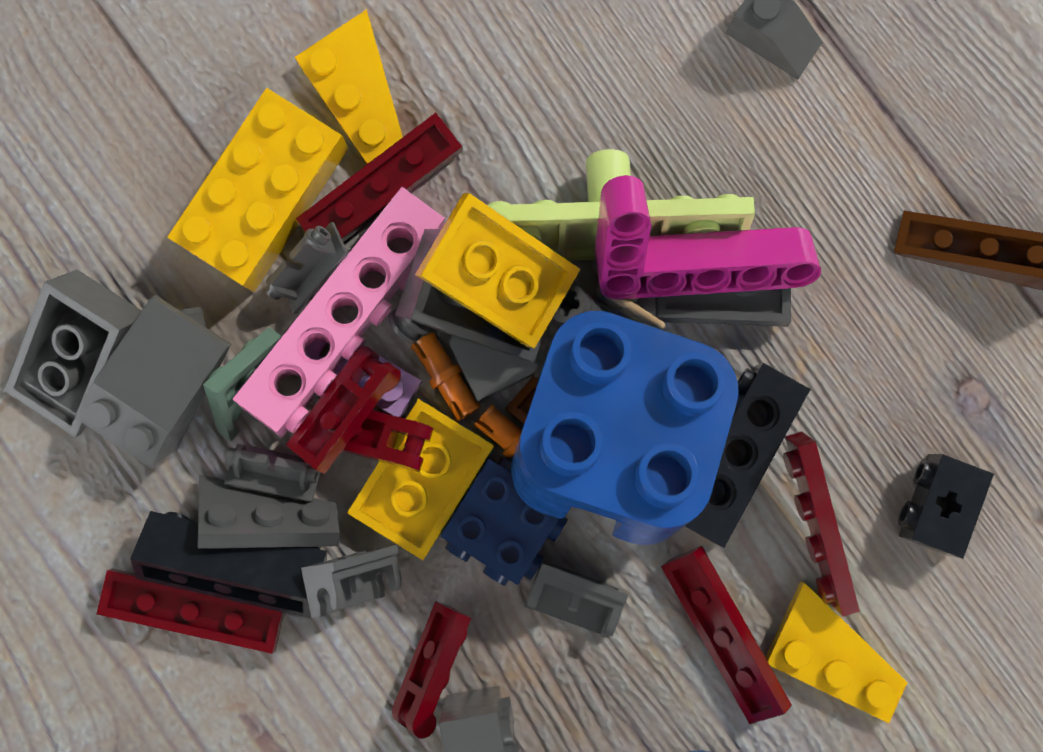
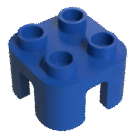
M587 311L571 317L558 329L552 340L512 459L511 476L518 495L532 509L555 518L563 519L568 511L574 507L616 520L612 535L629 543L652 545L670 538L696 518L706 507L710 499L738 400V382L732 366L721 353L708 345L613 313Z

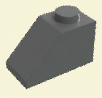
M744 0L726 31L727 35L797 80L823 43L801 9L792 0Z

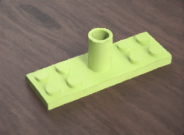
M615 149L600 150L588 156L586 159L588 202L556 203L551 200H539L533 204H510L496 201L489 203L488 206L566 260H596L594 252L601 191L609 180L623 175L631 176L630 158L625 152ZM724 194L716 198L693 199L690 196H676L669 200H647L651 220L650 236L750 230L755 215L754 198L738 197L734 194Z

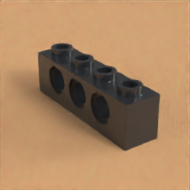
M765 363L754 366L753 370L746 368L737 381L738 400L716 475V479L724 485V498L721 502L714 505L707 503L703 511L684 526L725 548L811 390ZM754 401L761 403L767 411L766 421L759 427L753 425L747 416L748 407ZM733 440L741 442L746 449L744 461L737 466L731 464L726 457V448Z

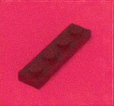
M435 112L298 216L296 220L305 232L308 229H315L317 226L326 228L330 222H334L344 242L380 215L401 187L410 192L463 151V146Z
M802 431L785 436L788 452L783 453V459L791 479L796 478L800 494L794 495V501L802 521H807L811 535L805 537V542L814 563L818 562L822 577L816 578L819 594L825 604L830 603L842 617L860 612L816 441Z
M703 546L665 562L661 566L663 572L748 723L753 724L784 715L792 704Z
M113 568L106 571L96 615L270 654L276 651L285 614L284 612L136 579L135 573Z

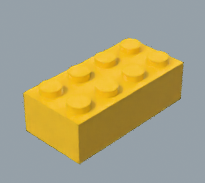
M266 87L167 238L254 293L298 227L299 223L296 218L312 206L348 151V145L340 133Z

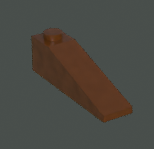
M903 211L894 254L1028 288L1043 290V233Z

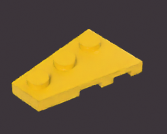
M367 9L294 57L366 164L403 137Z
M800 581L765 656L767 662L777 670L890 723L908 682L839 615L825 604L809 586Z

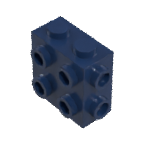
M502 456L498 463L491 459L487 461L440 537L448 541L445 549L465 562H468L471 556L486 565L483 570L484 574L499 584L506 586L509 580L518 585L523 576L529 580L533 578L544 560V557L538 554L539 550L547 538L555 542L568 519L566 517L563 519L540 513L528 506L518 495L511 476L512 462Z

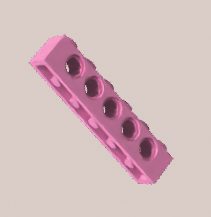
M401 187L234 396L233 400L236 404L281 438L288 430L291 433H295L310 413L305 409L316 394L322 397L338 376L333 372L345 358L349 361L352 355L359 348L363 347L365 339L361 336L372 323L375 326H379L391 311L393 305L389 301L398 289L403 291L424 229H442L445 225V218ZM395 238H405L413 245L409 251L402 254L395 253L388 247L389 243ZM372 271L379 272L386 278L380 287L374 289L367 288L361 283L362 277ZM342 306H352L358 311L356 319L348 324L338 323L333 318L335 311ZM323 340L330 345V351L327 356L319 360L307 357L306 349L308 345L313 341ZM295 375L302 379V386L296 394L292 396L279 394L278 385L284 377Z

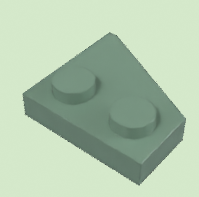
M269 327L257 338L249 340L243 346L241 352L225 366L217 368L203 384L217 431L230 442L240 432L234 427L233 423L243 410L236 404L233 398L282 337Z

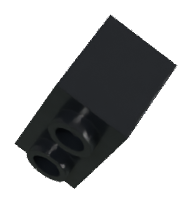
M928 454L927 459H923L916 468L913 483L917 486L912 500L907 501L901 509L898 518V525L901 526V530L898 536L942 554L964 559L994 473L945 454ZM937 497H941V500L947 503L945 511H942V508L936 505Z

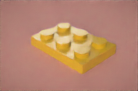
M463 193L415 275L526 347L535 349L580 269L472 194Z
M418 399L406 419L421 422L434 428L430 442L424 443L420 457L424 458L420 472L379 461L347 513L419 559L424 560L493 450L494 445ZM399 434L394 449L403 451L407 439L406 435Z

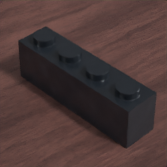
M150 511L130 560L136 579L313 619L310 614L301 568L327 561V551L320 550L319 547L198 548L197 521L190 520L185 515L177 512L162 514Z

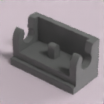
M398 544L364 550L302 567L301 570L311 618L326 616L348 607L385 597V587L382 581L383 572L388 576L390 590L392 592L399 590L402 580L397 554H399Z
M543 560L538 568L525 607L609 638L615 632L628 594L625 590Z

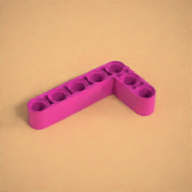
M623 175L609 180L602 188L594 253L601 293L607 298L633 299L799 288L812 284L821 275V266L812 235L805 228L790 227L650 236L651 220L643 182L637 177Z

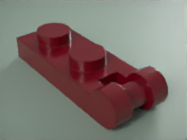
M368 346L359 348L286 446L315 470L325 474L382 396L394 389L401 378L400 370L389 362L382 363L379 361V355ZM369 375L370 378L365 383V385L361 387L358 383L361 381L363 376Z
M372 410L342 451L420 472L424 458L420 457L424 443L430 442L434 428L421 422ZM399 434L407 436L403 451L394 449Z
M435 601L392 708L394 720L403 727H407L408 731L419 739L429 737L436 728L437 721L433 713L443 689L449 682L451 668L459 648L466 639L467 628L471 621V617L438 601Z

